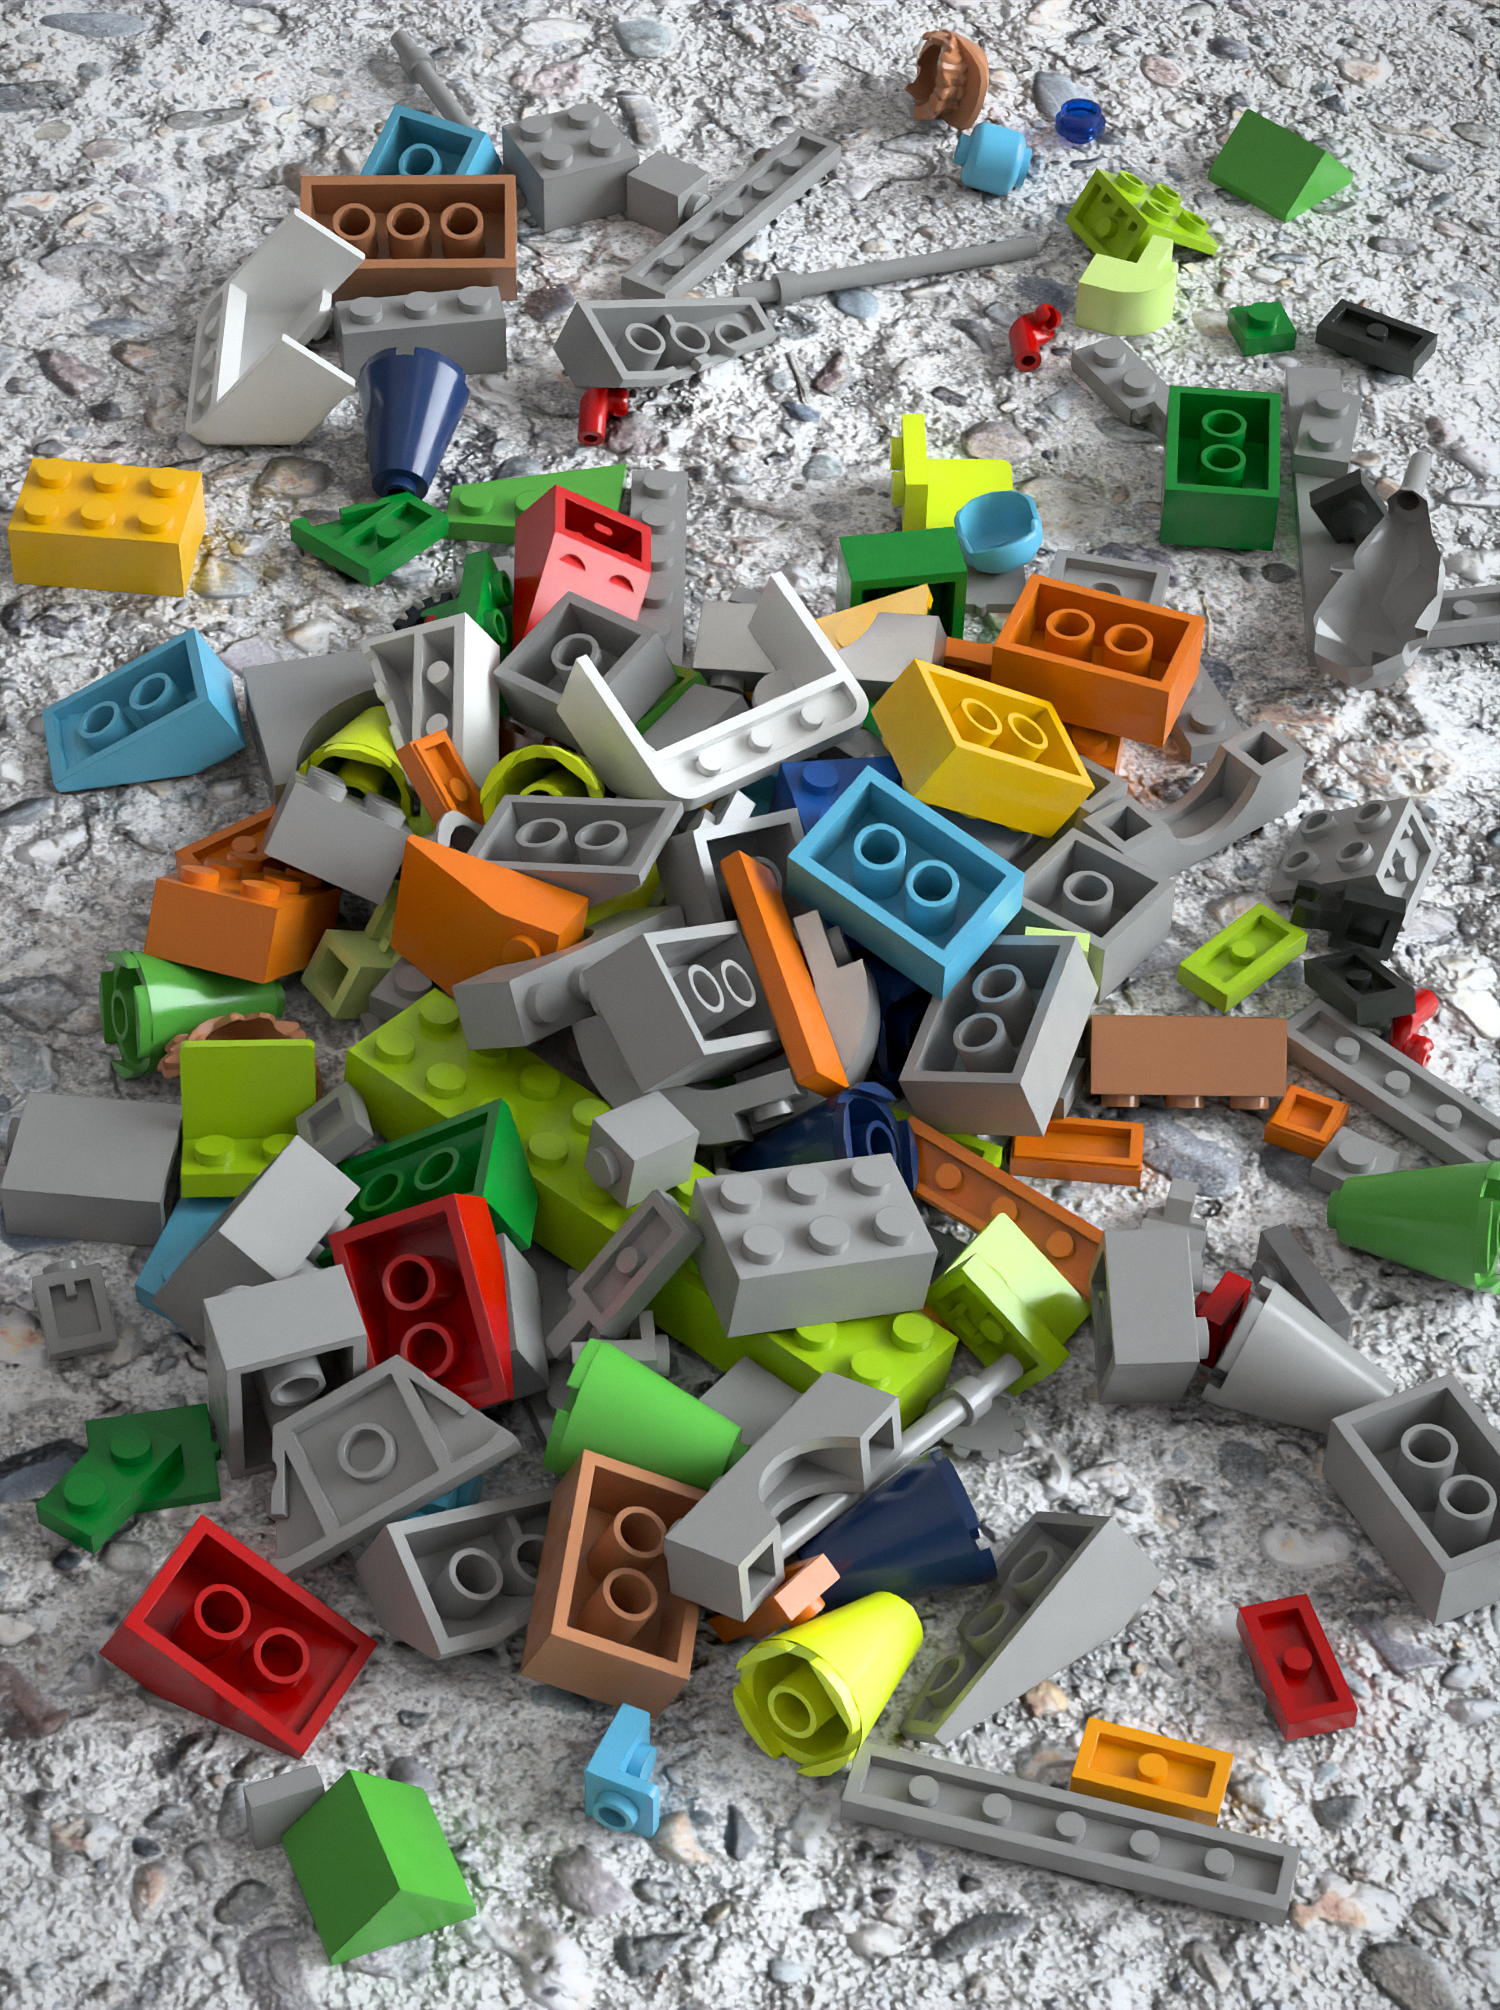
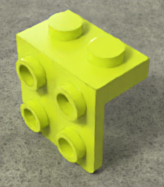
M902 414L901 437L890 436L889 450L890 470L899 471L892 472L891 504L892 506H901L902 531L943 527L955 528L954 517L956 512L971 499L988 492L1013 490L1011 464L1006 460L927 459L924 414Z

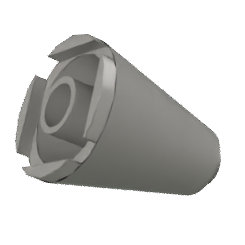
M1262 1276L1254 1291L1265 1296V1301L1262 1302L1252 1297L1248 1307H1245L1210 1374L1221 1380L1222 1383L1219 1388L1207 1383L1200 1398L1213 1405L1328 1435L1331 1419L1392 1396L1397 1383L1276 1281Z

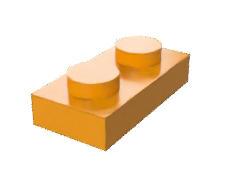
M1089 1717L1071 1775L1069 1791L1216 1827L1231 1774L1234 1754Z

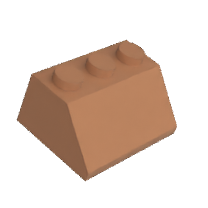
M1089 1014L1081 1035L1082 1058L1086 1059L1085 1092L1101 1094L1100 1106L1139 1107L1140 1095H1165V1107L1204 1108V1096H1230V1108L1269 1109V1097H1286L1287 1018Z

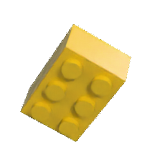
M32 458L7 528L14 583L184 597L206 527L201 471L178 470L172 467L152 468L121 465L118 463L103 464L67 461L60 458Z
M914 658L870 710L882 734V743L887 751L891 753L901 774L904 790L927 806L933 804L957 811L970 819L980 818L1004 825L1014 832L1021 833L1025 831L1051 839L1095 789L1055 708L1049 701Z

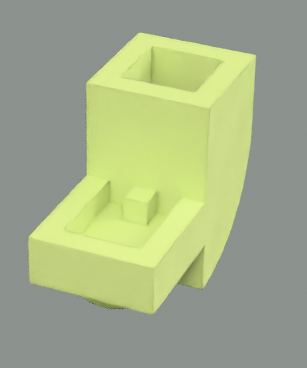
M1153 235L1137 263L1096 253L1078 282L1075 326L1115 336L1144 335L1165 326L1173 316L1178 263L1172 262L1174 240Z
M400 880L393 881L383 905H377L364 931L326 929L300 979L301 983L334 1019H359V1014L369 1012V995L399 958L403 957L390 947Z

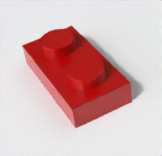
M1307 1593L1239 1607L1236 1620L1237 1630L1285 1742L1354 1727L1358 1708Z

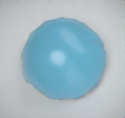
M1013 490L988 492L971 499L956 512L954 517L956 535L963 557L967 564L974 567L977 571L992 574L1013 572L1031 562L1042 544V523L1035 501L1027 494Z

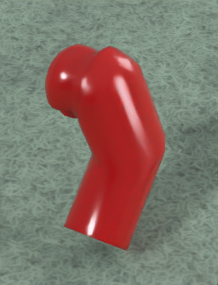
M1050 304L1038 305L1034 312L1022 315L1010 327L1009 341L1015 365L1020 371L1031 372L1040 366L1042 358L1039 348L1055 336V329L1061 324L1060 312Z
M592 387L584 392L580 400L577 439L581 444L587 446L601 445L605 440L606 420L609 419V415L623 417L628 413L629 391L626 388Z

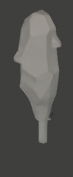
M1419 451L1412 454L1401 487L1387 499V513L1360 544L1354 557L1331 565V573L1338 577L1339 580L1329 591L1313 617L1316 634L1314 655L1317 667L1360 691L1389 686L1397 681L1411 667L1422 644L1428 640L1429 633L1438 620L1443 597L1445 566L1434 540L1427 497L1423 495L1432 466V458L1425 452Z

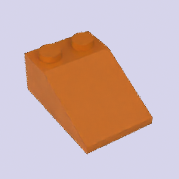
M411 834L406 839L390 947L454 998L453 985L489 969L548 955L582 942L590 898Z

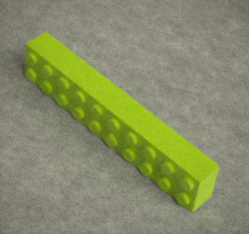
M434 988L347 1050L344 1082L347 1081L363 1095L371 1128L390 1142L502 1098L510 1107L539 1196L532 1240L580 1273L585 1270L641 1204L638 1203L624 1209L605 1188L595 1184L588 1171L584 1168L592 1120L599 1115L613 1110L611 1105L523 1046L468 1050L456 1001L438 989ZM693 1161L690 1180L665 1191V1193L673 1196L688 1215L695 1179L716 1175ZM692 1255L687 1258L643 1309L653 1310L654 1324L725 1373L742 1357L747 1356L800 1394L805 1393L825 1371H829L898 1396L901 1432L927 1409L930 1399L934 1395L945 1389L959 1339L918 1310L727 1338Z

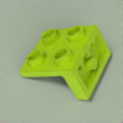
M1096 168L1064 220L1095 254L1098 253L1134 263L1138 262L1153 235L1173 239L1174 243L1210 255H1214L1220 247L1206 232L1209 225L1202 218L1185 210L1180 205L1183 199L1176 191L1162 183H1156L1154 187L1147 186L1138 177L1124 170H1120L1118 175Z
M311 1039L199 1040L181 1042L179 1060L183 1126L182 1198L237 1197L280 1151L298 1135L295 1118L316 1103L315 1044Z
M1000 1213L992 1218L929 1286L925 1300L986 1368L1007 1353L1012 1354L1020 1361L1023 1367V1375L1006 1388L1013 1397L1049 1376L1070 1356L1069 1351L1063 1344L1091 1313V1306L1005 1213Z

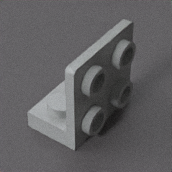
M1411 797L1390 801L1372 800L1362 806L1335 811L1327 809L1318 810L1301 820L1268 891L1275 902L1291 900L1298 880H1310L1325 886L1331 893L1343 891L1345 884L1404 898L1406 899V914L1399 932H1405L1440 853Z

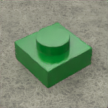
M1280 301L1256 302L1252 305L1229 308L1227 326L1244 357L1295 350L1297 331Z

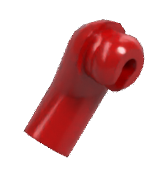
M1417 988L1415 989L1416 1013L1393 1018V1022L1390 1023L1389 1045L1425 1068L1432 1057L1428 1053L1434 1049V1044L1429 1037L1420 1036L1418 1033L1420 1026L1436 1013L1438 1000L1429 989Z

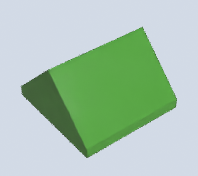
M1249 108L1244 112L1208 173L1209 181L1284 223L1289 222L1352 183L1353 173L1327 151Z
M348 1769L281 1836L282 1847L331 1966L476 1916V1906L424 1788Z

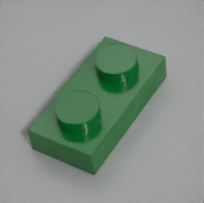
M125 1413L35 1505L38 1523L90 1553L95 1554L183 1462L181 1443L132 1415Z

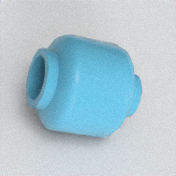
M981 122L974 127L970 136L961 133L955 149L953 164L961 166L960 178L965 186L1005 196L1011 192L1013 187L1021 189L1030 165L1032 149L1025 147V137L1021 132L989 122Z

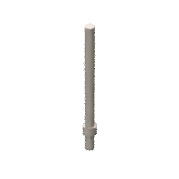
M396 31L391 36L390 43L401 57V67L409 79L421 85L444 119L477 129L436 73V64L424 48L417 47L406 31ZM503 164L497 175H510ZM516 184L517 211H520L525 207L527 199Z
M1033 236L801 275H798L795 270L774 273L771 280L733 286V297H755L758 303L775 301L777 305L800 302L801 296L1036 257L1038 252L1037 242Z
M1004 1354L977 1376L966 1375L945 1390L942 1395V1402L901 1433L903 1452L865 1493L831 1492L821 1494L780 1525L783 1560L959 1424L969 1426L989 1411L992 1407V1399L1023 1375V1367L1020 1361L1012 1354Z

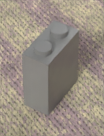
M29 1091L21 1118L13 1117L11 1119L7 1137L9 1159L7 1166H0V1206L3 1207L6 1233L155 1247L176 1207L181 1187L183 1148L182 1105Z

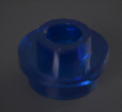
M1075 98L1066 101L1061 106V111L1055 117V130L1071 143L1086 144L1104 133L1106 120L1103 114H1101L1102 109L1099 104L1089 99Z

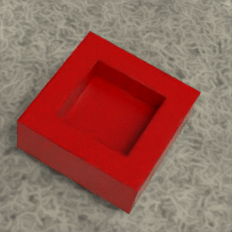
M1228 1270L1212 1293L1202 1290L1194 1301L1195 1316L1206 1317L1209 1330L1208 1358L1199 1359V1363L1211 1369L1215 1367L1242 1312L1247 1307L1252 1281Z

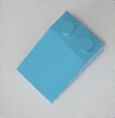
M395 104L360 175H497L502 162L486 132Z
M194 627L42 710L53 785L60 793L194 775L215 763L227 760L235 752L246 747L231 673Z

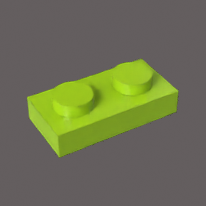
M1259 902L1180 962L1177 982L1223 1013H1226L1301 955L1306 949L1308 933Z

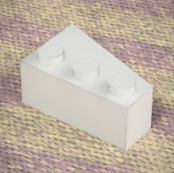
M466 612L359 641L362 653L370 661L377 681L373 684L377 696L384 703L391 722L388 728L396 751L409 742L444 729L481 793L490 770L499 762V687L492 672L500 665V646ZM403 769L408 786L415 791L412 783L410 782L406 772Z

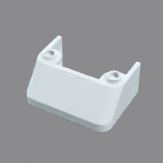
M294 208L213 294L201 312L196 329L185 432L205 445H296L303 439L306 441L311 440L320 430L324 418L355 387V379L304 346L311 339L317 341L322 338L329 329L333 320V313L330 312L332 294L365 261V254L297 208Z
M781 571L770 575L748 625V629L777 669V671L764 676L757 683L752 695L753 709L659 751H656L644 741L587 654L575 660L556 711L603 782L612 792L628 799L682 801L684 811H690L778 772L781 762L802 761L842 743L858 733L869 709L867 696Z

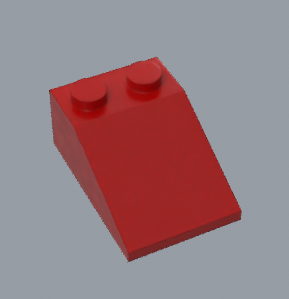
M453 1193L328 1235L335 1265L343 1264L367 1333V1371L397 1354L442 1387H446L465 1400L477 1411L514 1399L504 1264L486 1197Z
M201 1514L172 1549L98 1653L158 1697L299 1760L305 1754L378 1643Z

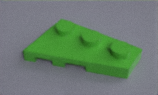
M626 464L452 486L446 511L449 517V534L445 536V539L515 544V519L555 484L621 513L626 486Z

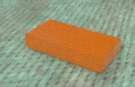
M1051 1116L1044 1137L1012 1136L1009 1175L1140 1187L1144 1123L1067 1116L1062 1119Z

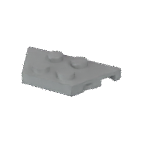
M396 1354L273 1425L272 1460L276 1464L277 1476L274 1484L271 1486V1515L276 1518V1558H270V1564L294 1581L380 1532L386 1524L401 1520L524 1448L520 1440L510 1431L496 1424L469 1405L465 1400L446 1387H442L424 1372Z

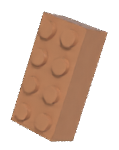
M515 175L301 176L300 211L365 254V261L332 294L331 302L349 301L359 297L380 298L408 295L417 291L431 293L462 290L470 286H498L501 301H517V198Z

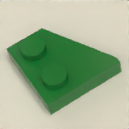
M409 492L383 497L379 501L370 504L359 503L339 508L340 520L311 526L307 517H302L290 523L292 542L368 587H372L449 534L448 515Z

